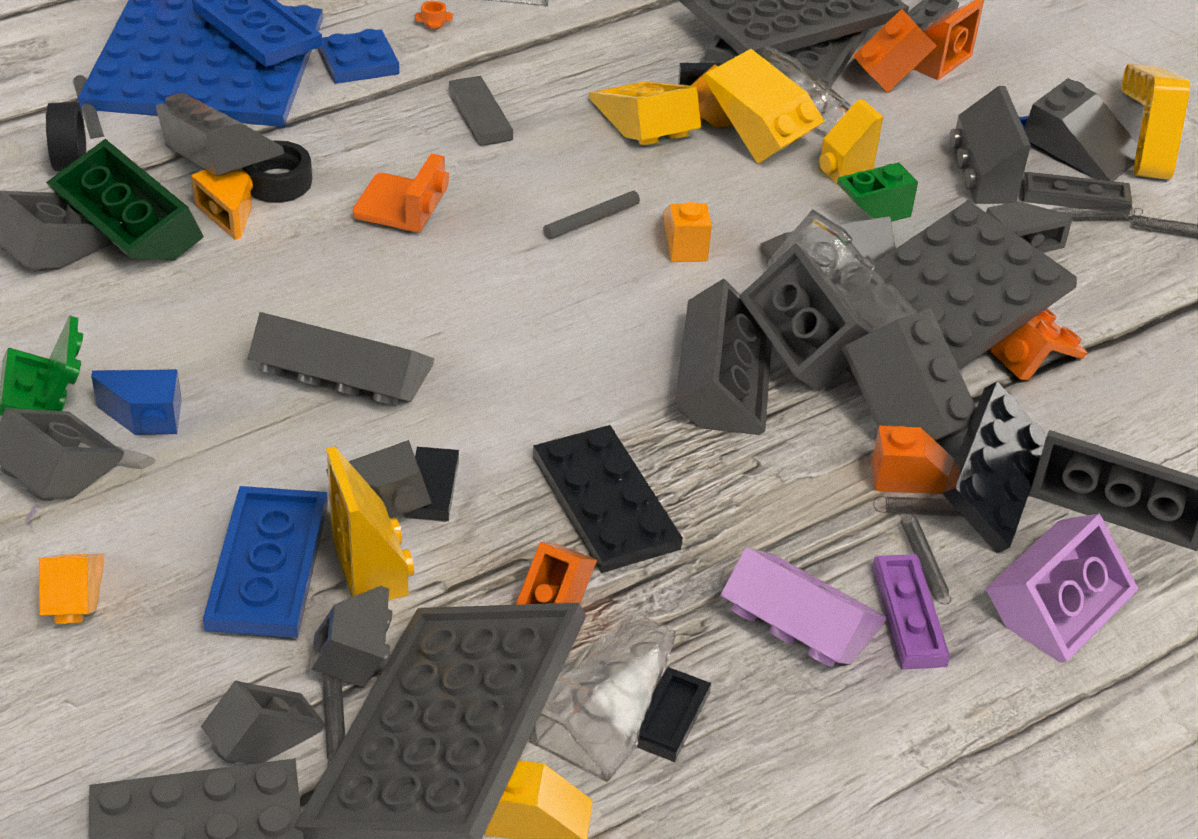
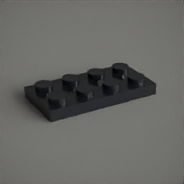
M998 381L984 388L942 492L947 500L996 553L1011 547L1046 440L1043 429L1030 419L1019 406L1015 397L1008 394Z
M611 425L533 445V459L593 559L597 560L596 566L601 573L681 550L683 537Z

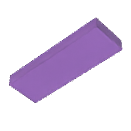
M918 554L875 556L872 567L902 669L947 667L950 655Z

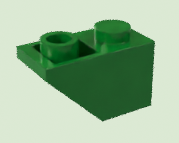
M899 162L866 171H859L854 174L838 177L837 184L874 219L890 216L891 222L911 217L918 181Z

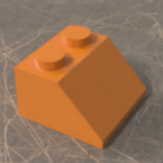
M973 0L945 14L922 31L937 47L914 70L938 81L972 57L984 0Z
M901 9L853 57L876 82L889 92L937 46Z

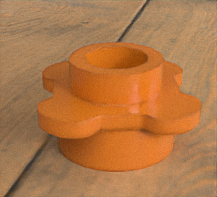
M440 1L424 2L421 5V13L415 14V21L423 22L430 29L441 28L443 23L453 20V14L446 12V5Z

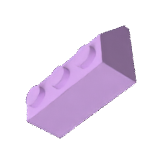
M1100 513L1059 520L985 588L1005 626L1059 662H1067L1139 590Z
M745 547L720 595L733 602L730 610L751 622H755L757 617L772 625L769 629L772 635L790 644H794L796 639L811 647L808 652L809 656L830 667H833L835 662L851 664L888 618L772 553Z

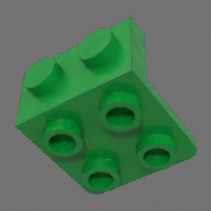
M69 315L49 359L8 347L3 358L0 379V416H3L6 408L63 410L67 397V390L65 388L68 383L75 384L81 368V360L75 359L83 341V333L78 332L77 317Z

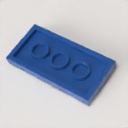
M192 0L193 10L265 67L277 65L281 61L297 55H304L310 50L322 46V34L277 0Z
M239 486L203 617L205 631L291 638L299 637L328 507L327 492Z

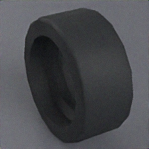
M78 102L48 103L46 137L49 158L54 171H62L86 153L84 119Z
M274 140L275 143L283 147L284 154L242 167V170L246 171L252 180L253 189L251 190V195L266 202L294 200L304 195L311 188L313 180L311 157L308 151L299 144L290 141ZM276 168L291 170L289 172L280 174H270L264 172Z

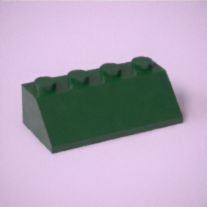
M107 139L101 141L46 182L50 189L129 258L175 260L204 237L189 207Z

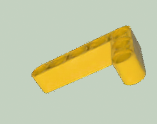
M1128 63L1124 70L1122 92L1145 105L1134 161V175L1171 180L1175 172L1190 94V81L1162 67Z

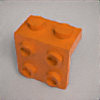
M431 153L415 179L387 173H377L353 207V217L372 224H381L404 231L420 233L449 184V173L445 171V156Z
M1045 309L989 349L1019 379L1029 381L1051 350L1083 359L1087 354V351L1079 345L1082 339L1067 327L1062 326L1061 328L1054 322L1057 316L1049 309Z

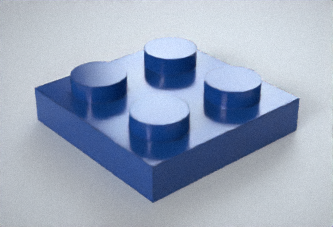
M365 29L351 34L336 33L322 38V46L319 47V51L335 84L400 74L399 61L382 29Z

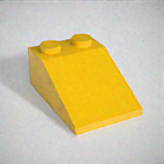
M752 49L703 75L704 80L757 164L801 139L825 122L808 93Z
M642 81L589 92V99L625 138L638 140L640 145L658 143L659 137L668 135L669 138L689 136L688 130L701 128L696 86Z
M336 446L326 448L333 545L351 597L379 586L389 589V600L408 596V576L414 575V564L409 549H401L402 534L397 518H389L384 502Z

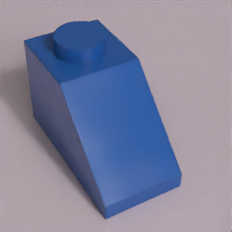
M177 369L92 370L91 378L97 407L134 435L178 433L182 398Z

